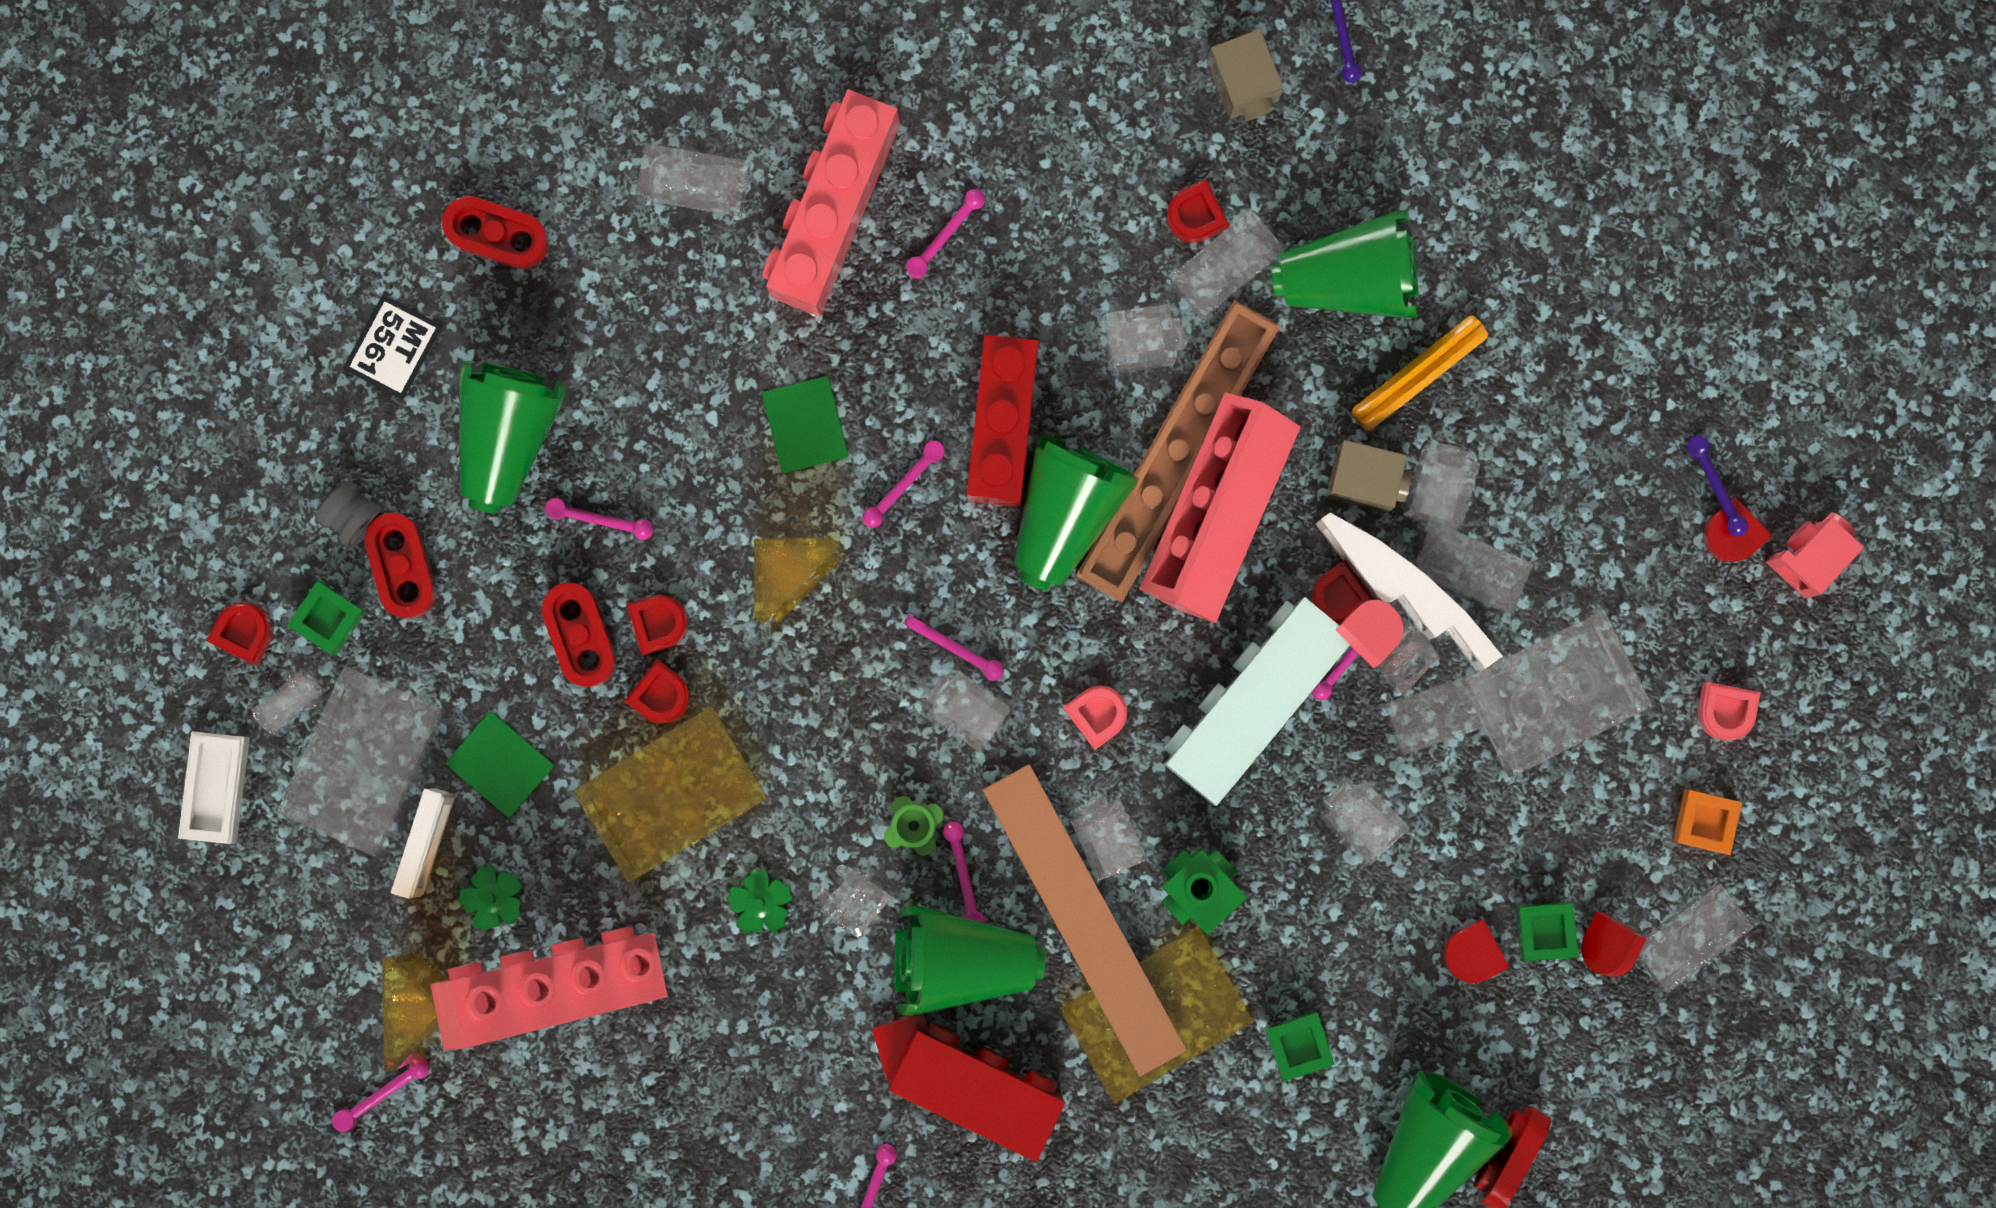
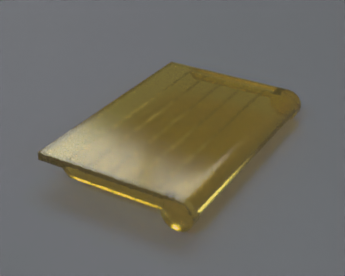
M1199 927L1139 961L1141 968L1186 1047V1052L1139 1077L1092 989L1059 1008L1114 1104L1254 1023Z

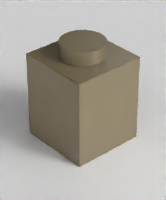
M1261 29L1210 48L1207 64L1229 120L1243 115L1245 120L1249 121L1262 117L1275 109L1273 103L1279 101L1284 87Z
M1344 440L1337 447L1325 498L1385 513L1390 512L1395 508L1396 501L1404 503L1408 495L1412 471L1404 470L1407 455Z

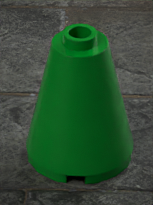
M1408 210L1395 211L1282 252L1280 264H1273L1271 267L1275 297L1284 296L1286 305L1293 307L1398 318L1419 317V307L1416 305L1409 306L1408 297L1419 296L1413 236H1408L1407 230L1401 231L1400 224L1411 223Z
M471 361L461 362L459 369L460 494L470 499L468 504L470 508L499 514L501 506H512L565 400L568 386L556 381L553 391L547 389V386L541 385L543 379L541 375L490 363H483L481 373L472 372Z
M1040 435L1035 448L1013 565L1022 570L1019 575L1020 580L1038 589L1048 591L1051 584L1063 585L1133 492L1139 478L1131 476L1132 472L1083 448L1081 450L1070 448L1067 451L1063 449L1066 441L1047 435Z
M904 905L900 910L899 917H909L907 931L896 930L894 944L895 992H905L907 1004H897L901 1015H917L1029 991L1033 989L1036 979H1043L1045 951L1043 947L1036 946L1035 938L1032 935L917 905Z
M1423 1070L1418 1071L1412 1081L1372 1193L1373 1199L1378 1204L1377 1208H1438L1507 1144L1513 1135L1511 1127L1496 1111L1490 1119L1487 1118L1478 1107L1481 1099L1456 1082L1438 1073L1430 1071L1426 1077Z

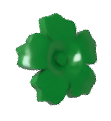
M493 865L479 866L476 874L471 877V882L475 887H465L459 890L460 897L457 901L464 906L467 913L477 911L474 916L473 926L480 928L483 932L500 926L501 918L509 924H514L517 918L522 916V900L518 897H511L518 894L524 887L519 875H511L509 872L504 871L498 877Z
M754 869L750 876L743 879V884L746 888H730V893L726 900L731 904L732 912L739 913L744 911L736 924L737 928L742 929L744 934L752 931L761 932L764 924L773 933L786 926L785 918L788 915V910L778 905L786 904L793 899L791 887L783 884L779 879L774 880L770 884L767 870L760 871Z

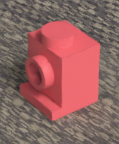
M1831 512L1823 521L1815 524L1810 521L1804 523L1786 543L1791 550L1772 554L1766 563L1804 598L1821 595L1862 551L1864 546L1854 538L1856 531L1853 526L1840 515Z

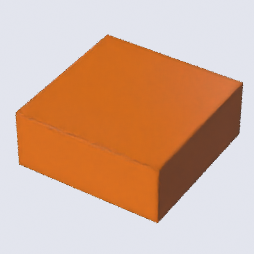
M1684 790L1673 842L1731 855L1742 802L1692 790Z

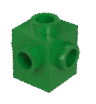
M1184 848L1161 870L1167 878L1160 886L1168 894L1161 903L1182 925L1191 918L1207 935L1247 899L1246 895L1231 881L1238 872L1216 849L1208 856L1202 849L1198 848L1191 855ZM1198 878H1205L1207 882L1206 892L1198 897L1193 896L1191 892L1192 883Z

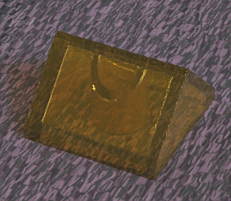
M833 538L754 539L755 618L762 625L773 631L847 555Z
M405 951L382 958L384 1071L397 1070L418 1060L441 1037L430 984L449 979L419 951Z

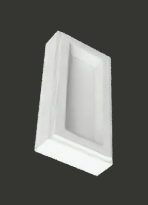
M191 732L178 839L237 844L250 737Z
M436 788L424 789L391 890L392 894L408 899L424 895L454 802V794Z

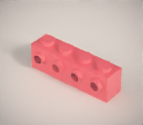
M847 89L842 104L834 101L831 105L823 127V131L829 133L822 152L814 150L807 162L803 180L809 183L801 201L793 199L783 223V229L789 231L781 250L772 249L763 270L762 277L768 280L766 287L773 299L821 318L899 129L900 120L897 108Z
M1224 393L1139 588L1140 590L1179 611L1214 623L1217 622L1301 426L1264 402Z
M633 926L601 933L603 943L585 947L583 938L552 944L553 955L539 959L534 958L533 949L501 956V968L483 972L481 962L447 969L449 980L430 984L443 1049H464L668 997L655 933L635 936Z

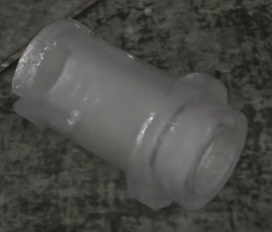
M302 669L298 673H288L286 675L287 682L264 702L252 709L253 716L268 733L275 735L280 731V728L308 706L315 708L319 705L320 701L318 698L324 694V690L319 681L309 671Z

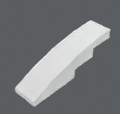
M1332 513L1327 514L1316 523V526L1341 560H1346L1375 600L1384 601L1388 604L1397 599L1427 640L1436 638L1446 630L1476 671L1486 669L1503 656L1465 610L1424 572L1379 539Z

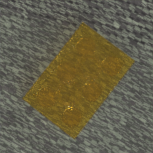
M713 706L573 790L628 883L635 881L769 798Z

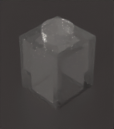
M1170 304L1105 313L1104 328L1111 374L1172 366L1177 359L1176 350L1185 349L1182 321L1180 317L1171 318Z
M1439 443L1436 450L1427 448L1420 454L1403 515L1451 530L1462 526L1480 463L1468 460L1469 452L1456 446Z
M960 671L956 673L953 679L943 674L925 699L933 705L927 715L979 753L982 752L1012 710Z
M1346 779L1323 800L1329 808L1320 815V818L1363 864L1371 865L1410 829L1366 780H1358L1351 785Z
M1106 794L1076 807L1080 817L1071 820L1070 823L1097 882L1147 860L1121 800L1118 799L1109 803Z

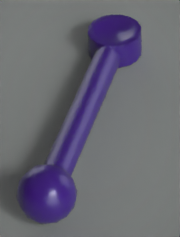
M1331 0L1344 60L1341 75L1346 82L1354 83L1361 78L1362 69L1354 61L1341 0Z
M1703 436L1692 437L1687 445L1688 454L1692 458L1699 460L1728 518L1726 525L1728 532L1736 537L1742 536L1748 530V521L1737 514L1708 456V440Z

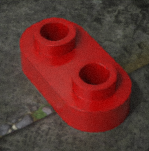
M465 196L454 200L443 214L442 228L444 234L461 251L516 269H529L538 265L548 252L549 237L547 231L535 217L473 196ZM469 220H481V229L478 233L474 235H467L465 233V225ZM521 235H528L531 237L530 247L522 252L516 251L514 248L516 239Z
M386 513L378 516L369 524L366 530L365 547L380 601L384 608L392 615L405 619L419 618L430 611L437 597V587L421 530L413 520L398 513ZM395 532H401L404 536V545L401 549L392 551L388 545L389 537ZM408 583H415L419 590L417 598L412 602H406L402 596L403 588Z
M562 583L553 587L543 600L542 616L564 676L575 685L582 687L600 686L608 681L615 671L616 653L598 602L590 590L579 584ZM577 601L581 607V613L577 619L568 621L563 614V609L568 602ZM587 651L596 652L599 658L597 667L591 671H586L581 665V658Z
M1532 1106L1525 1108L1522 1113L1514 1110L1510 1114L1506 1122L1511 1127L1513 1135L1507 1144L1499 1150L1495 1160L1490 1159L1479 1169L1475 1177L1474 1187L1479 1189L1478 1202L1488 1208H1506L1548 1134L1551 1117Z

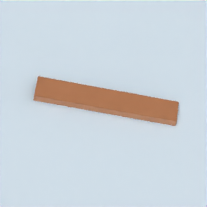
M1233 301L1133 476L1139 478L1135 489L1095 541L1076 574L1078 579L1120 603L1123 602L1173 513L1224 393L1241 396L1279 330L1280 325L1238 301Z
M1030 764L983 789L987 800L1139 1077L1186 1052V1047Z

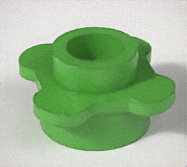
M907 796L897 798L892 803L894 817L891 827L886 829L884 833L885 842L891 848H898L900 846L913 848L921 856L931 854L936 848V842L933 838L936 826L944 818L942 809L936 804H929L927 806L915 804ZM911 821H917L919 823V828L917 831H911L909 829V823Z

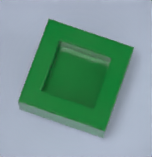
M317 581L287 626L330 655L337 656L367 611L325 583Z
M1574 903L1515 906L1521 961L1579 958Z
M1316 1011L1264 1028L1280 1078L1283 1082L1335 1065L1319 1015Z

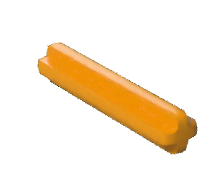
M1473 315L1464 319L1357 404L1351 412L1356 422L1366 431L1374 429L1487 339L1488 332L1484 325Z

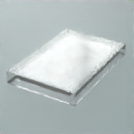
M1605 610L1599 611L1461 680L1508 777L1516 776L1652 707Z
M344 665L277 813L367 854L378 856L445 709L355 668Z

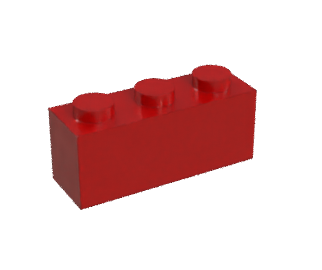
M984 335L967 488L968 502L1021 508L1038 340Z
M931 1022L928 1030L916 1025L888 1081V1091L1037 1162L1066 1103L1062 1095L1055 1092L1058 1083L1029 1069L1026 1077L1006 1068L1010 1061L1008 1058L984 1046H980L977 1053L958 1045L960 1035L937 1023Z

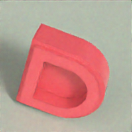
M1370 600L1352 611L1335 630L1375 668L1400 643L1404 627L1402 619L1394 607L1384 601Z
M1703 682L1698 706V720L1702 729L1712 738L1723 741L1744 737L1755 724L1761 692Z
M1107 686L1088 688L1063 707L1064 711L1094 750L1115 736L1123 728L1127 718V707L1124 699L1116 690Z

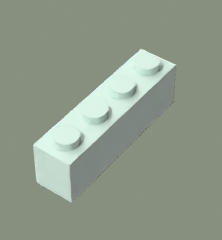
M1306 597L1299 600L1295 606L1287 600L1266 624L1273 630V633L1261 647L1253 641L1232 665L1239 671V674L1227 688L1217 683L1198 706L1205 715L1192 730L1183 724L1164 747V750L1171 755L1164 765L1214 806L1220 803L1350 646L1335 630L1339 625Z

